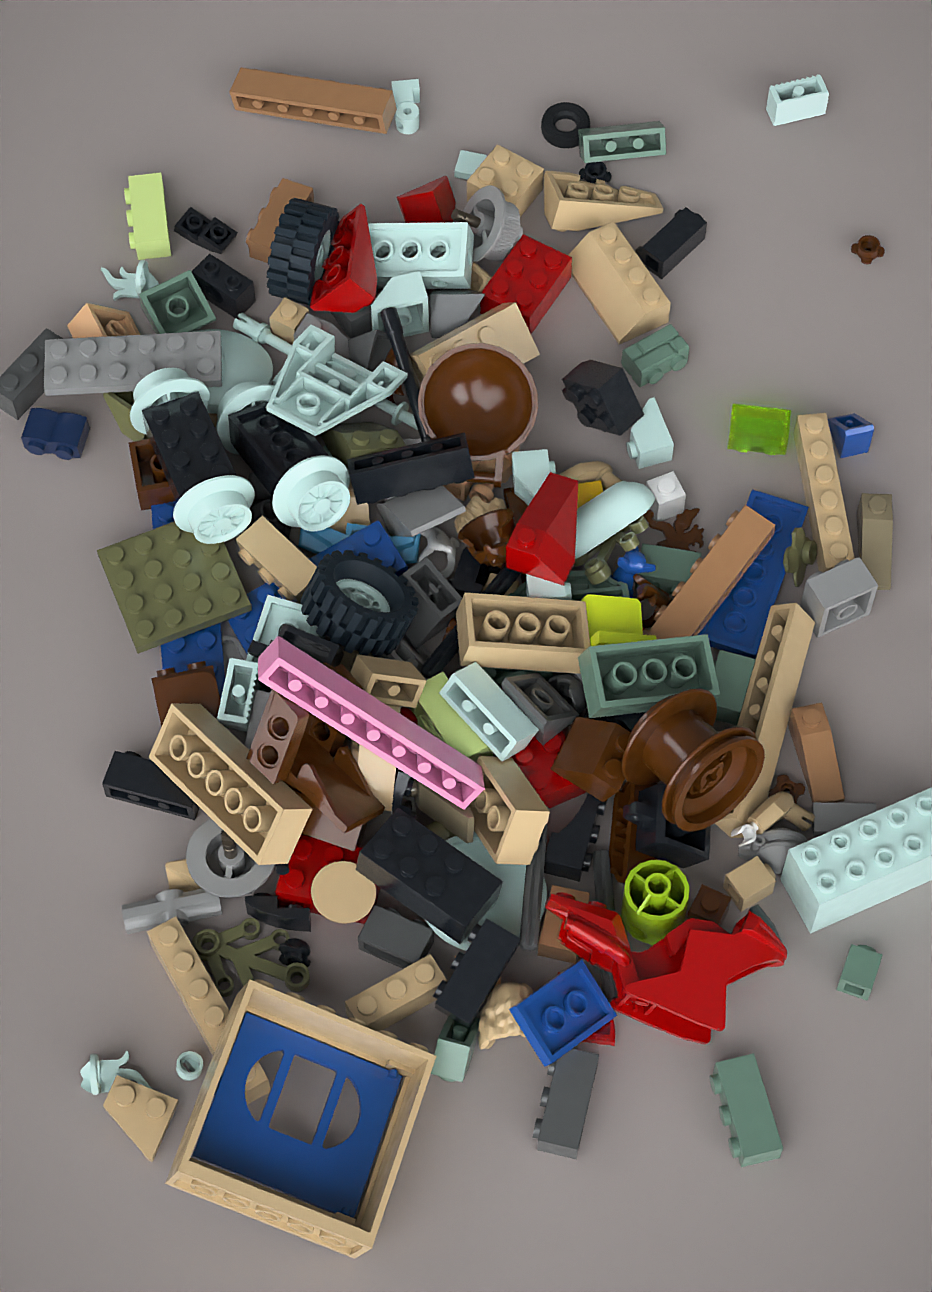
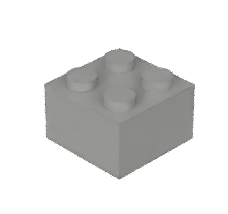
M860 557L850 561L848 559L837 563L834 568L824 573L819 571L812 574L806 580L800 607L815 621L813 629L815 636L819 638L870 615L878 584Z

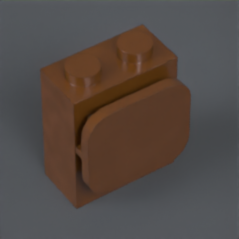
M206 661L188 664V670L176 673L175 667L156 671L158 677L151 678L161 727L171 703L201 704L217 719L221 700L213 665L206 666Z

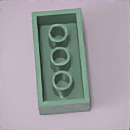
M708 634L589 646L578 657L589 718L647 712L662 699L689 689L702 688L708 690L714 695L715 699L720 695Z

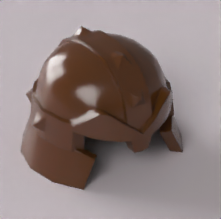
M497 509L487 512L471 520L459 531L458 539L467 546L471 555L480 564L483 563L501 568L506 563V545L516 526L514 511L511 509Z

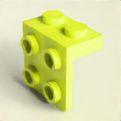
M587 594L582 598V601L586 603L590 646L656 640L655 635H643L641 602L638 599Z

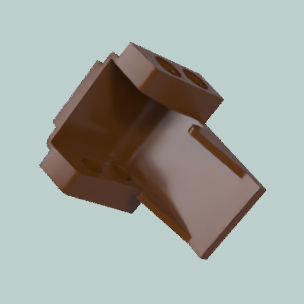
M322 663L363 690L360 683L343 664L333 667L328 663ZM272 689L246 759L250 760V763L273 785L284 781L301 791L344 834L384 812L385 806L373 795L349 747L343 746L346 735ZM325 724L330 730V735L325 730Z

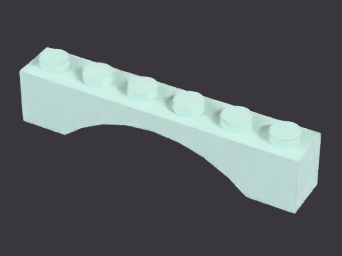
M547 449L512 452L514 492L529 505L549 473L556 474L555 462L549 461ZM526 574L527 597L572 600L570 583H565L563 586Z

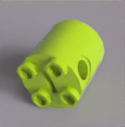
M649 860L640 863L630 871L624 886L621 919L625 929L633 938L653 946L663 939L666 934L684 922L690 886L685 874L677 866L663 860Z

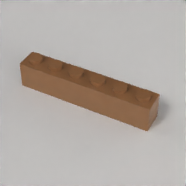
M240 67L229 91L234 108L238 111L387 134L397 110L392 90Z
M746 504L740 512L735 510L726 522L728 528L722 536L717 534L708 546L710 552L704 559L699 557L690 570V573H692L686 583L681 581L672 593L674 599L668 607L663 605L654 617L655 624L650 630L644 629L643 635H655L656 639L698 635L773 537L775 524Z

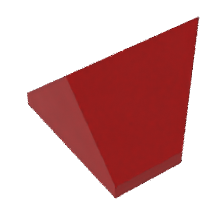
M447 176L397 196L405 223L453 222L451 215L455 209L456 201Z

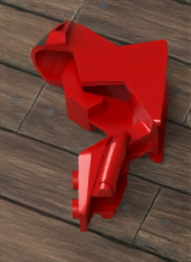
M558 892L556 895L551 893L545 903L547 910L562 919L557 935L560 944L590 965H596L612 973L618 997L610 1002L613 1010L683 1040L700 1044H708L710 1042L711 1029L723 1031L725 1028L726 986L764 968L783 966L788 954L775 925L759 904L748 910V913L734 925L731 934L715 922L691 918L670 931L663 939L649 949L634 952L630 951L631 948L620 915L615 911L608 910L605 904L595 901H589L588 904L576 901L575 896L564 892Z

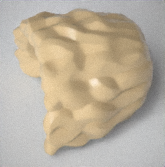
M506 982L498 984L493 989L486 1005L481 1011L479 1020L480 1033L478 1042L481 1050L491 1048L495 1040L499 1038L518 1035L526 1037L509 1009L534 992L530 986L525 983Z

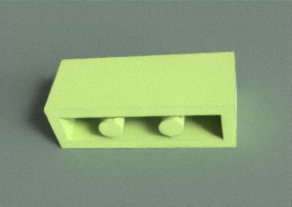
M161 172L128 176L129 188H124L126 205L131 204V210H126L128 227H133L134 232H129L130 248L136 249L138 260L171 256Z

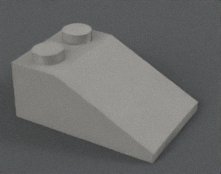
M443 485L433 490L412 492L403 497L385 498L376 504L390 536L413 537L466 512L464 505Z

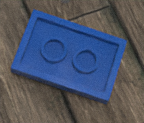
M582 959L509 1009L544 1067L555 1062L617 1016Z

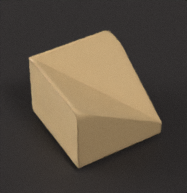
M186 859L165 863L169 889H179L183 892L202 889L192 879Z

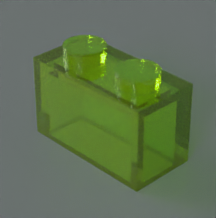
M732 404L727 449L739 452H761L767 455H786L791 410Z

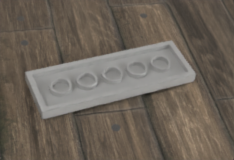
M201 331L45 340V395L134 391L137 384L145 376L163 368H179L184 370L190 378L202 381L207 387H222L221 332Z

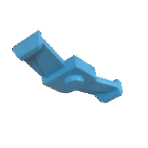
M347 523L345 534L332 528H326L321 531H307L301 528L298 547L318 554L367 526ZM421 533L413 537L390 536L391 541L405 563H417Z

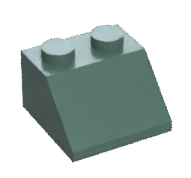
M191 270L139 293L140 306L156 334L193 332L216 321V317Z

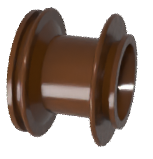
M702 688L689 689L668 696L652 706L634 726L622 759V774L632 785H651L659 781L666 785L662 799V813L667 821L676 824L684 831H698L707 828L736 808L757 781L765 759V751L762 744L757 741L755 733L749 728L742 726L731 727L720 732L713 728L717 713V702L712 693Z

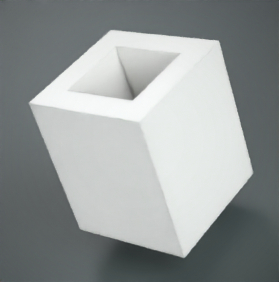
M674 471L646 481V486L655 496V501L650 507V510L654 513L655 521H663L684 512L686 494Z

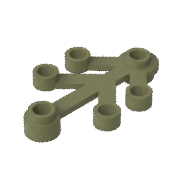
M642 515L583 556L575 559L574 566L578 567L585 564V575L592 585L605 581L612 573L606 562L616 543L625 552L635 549L640 544L636 534L645 531L649 526L645 517ZM630 529H631V531H632V532H629V533H627V534L624 533V532H626V531H628V530H630ZM598 553L597 557L589 560V558Z
M247 918L240 925L220 933L213 929L201 930L193 937L191 944L199 958L208 962L215 979L214 984L222 997L230 996L234 992L235 986L233 979L226 975L220 957L233 962L243 987L249 980L255 981L250 970L253 969L285 981V985L289 990L299 992L306 989L310 983L309 970L304 964L296 962L285 967L257 956L272 949L279 951L280 944L275 943L274 940L278 936H283L286 940L290 939L286 930L277 929L270 936L238 949L227 945L242 937L247 940H254L259 937L261 933L259 922L254 918ZM249 925H254L256 930L253 933H247L245 928ZM207 942L214 944L210 950H204L202 946ZM294 976H301L303 978V981L299 984H295L291 980ZM222 982L230 983V987L226 990H221L219 985Z

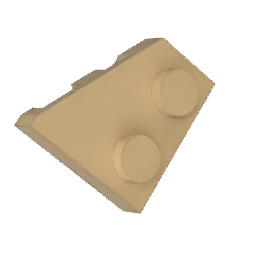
M116 1075L103 1107L122 1128L129 1139L140 1149L146 1159L153 1162L179 1101Z

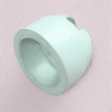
M192 1051L182 1053L176 1063L178 1076L185 1081H192L200 1076L203 1069L202 1057ZM185 1063L191 1072H188L182 1064Z

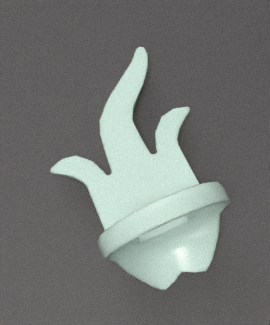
M146 260L139 261L136 274L127 273L121 267L119 273L122 279L114 278L107 269L101 267V271L108 284L115 290H118L113 295L114 301L122 297L139 299V293L159 285L155 277L149 272Z
M128 1051L118 1060H100L97 1054H90V1061L80 1071L83 1077L81 1087L93 1095L109 1092L116 1075L152 1089L136 1070L119 1068L126 1065L129 1061Z

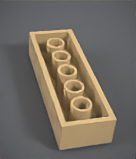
M171 703L149 758L258 865L288 864L312 808L283 781L273 785L250 763V760L246 759L249 749L201 704Z

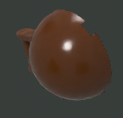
M486 343L465 344L450 349L429 367L420 386L418 396L419 416L426 435L428 434L432 440L465 432L471 461L496 459L495 472L474 471L475 478L465 482L494 484V488H501L504 455L511 453L522 442H525L532 430L538 412V392L531 373L513 353L499 346Z

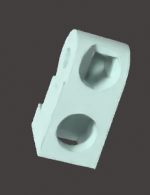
M419 79L391 81L397 108L394 115L396 128L400 133L413 134L419 129V108L414 104L420 103Z

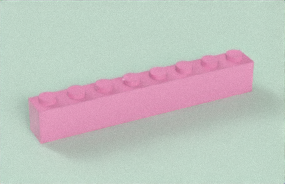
M277 636L258 657L259 681L463 810L485 789L482 766L280 636Z

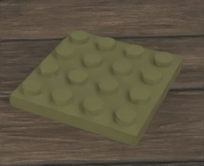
M175 521L96 550L137 654L252 611L250 601L225 543L205 544L199 542L193 533L180 529Z

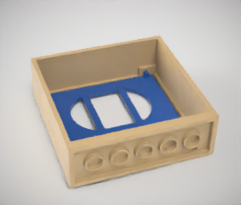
M260 979L255 981L249 980L234 999L165 1184L355 1259L373 1247L436 1055L428 1053V1049L423 1045L417 1043L406 1044L397 1040L398 1037L389 1031L379 1030L377 1032L367 1028V1024L360 1019L351 1017L345 1019L338 1016L336 1011L328 1006L317 1005L316 1007L304 1002V997L293 992H286L284 994L277 991L267 981ZM282 1051L283 1056L259 1121H256L251 1115L245 1099L247 1076L259 1059L270 1053ZM295 1055L331 1069L336 1073L311 1144L269 1127ZM402 1076H404L364 1197L362 1199L356 1219H354ZM348 1078L356 1089L359 1099L360 1112L358 1122L352 1134L344 1142L325 1149L323 1148V1142L345 1079Z

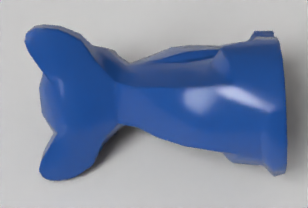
M637 546L635 549L626 552L623 557L618 558V567L613 575L609 577L617 582L626 583L629 596L632 598L634 594L632 588L635 582L633 576L639 573L653 572L656 570V566L654 564H647L644 554L639 552Z

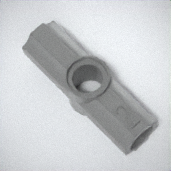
M170 889L158 893L154 899L122 905L123 920L127 934L153 929L175 916L183 928L189 924V921L223 915L220 897L212 895L203 889L188 892Z

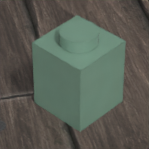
M851 944L836 990L867 1001L883 955L877 953L870 946Z

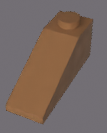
M822 702L792 708L788 728L812 803L843 802L845 797L835 747Z

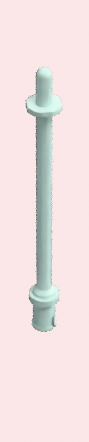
M243 312L238 314L241 321L235 318L233 323L235 330L251 337L252 340L260 345L267 343L282 353L289 354L292 345L272 334L268 324L264 322L260 324L246 316ZM383 399L374 404V406L392 415L391 423L397 426L404 422L418 430L413 414L408 412L409 404L403 401L396 405L387 399Z

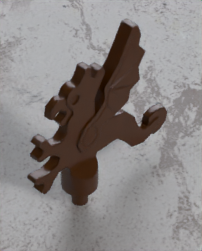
M699 508L685 509L683 513L677 514L673 526L664 521H654L652 519L654 518V513L650 509L643 514L649 527L663 532L666 538L663 541L657 542L656 546L692 551L689 549V546H695V543L699 544V548L704 546V541L702 540L704 529H698V524H695L689 532L684 533L685 530L690 528L693 519L700 511Z

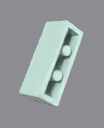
M477 662L453 673L439 692L502 762L525 749L539 731Z

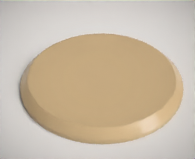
M347 861L330 863L323 867L313 880L311 887L313 904L318 912L330 921L342 924L356 922L365 917L375 903V884L356 871L357 864Z

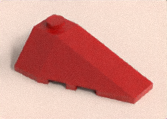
M359 204L340 220L331 245L335 248L329 258L325 259L322 264V268L326 270L322 280H316L313 287L310 308L314 311L355 313L362 307L369 306L376 298L378 279L366 209L363 204Z
M552 472L549 473L517 522L506 545V568L556 584L565 585L575 563L578 480Z

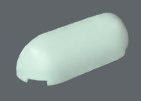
M621 481L577 509L575 559L583 556L645 514L655 501L652 491L641 483Z

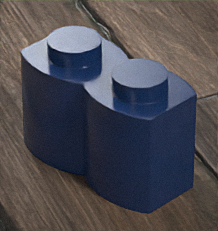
M31 408L21 439L24 448L35 455L53 453L64 460L81 458L90 426L87 417L67 412L58 413L45 408Z

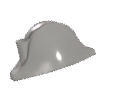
M773 828L762 834H757L754 842L742 847L738 846V856L747 861L758 856L763 864L767 863L772 868L775 874H782L788 850L808 840L804 835L795 830Z

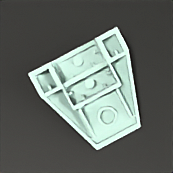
M310 325L293 342L266 408L268 412L317 436L392 395L406 380L408 373L384 361L371 372L336 354L335 336Z

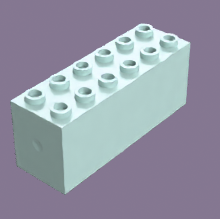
M932 787L788 850L780 880L810 934L932 880Z

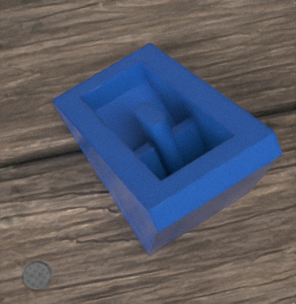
M855 413L828 419L829 429L840 458L863 454L869 451L874 432L872 423Z

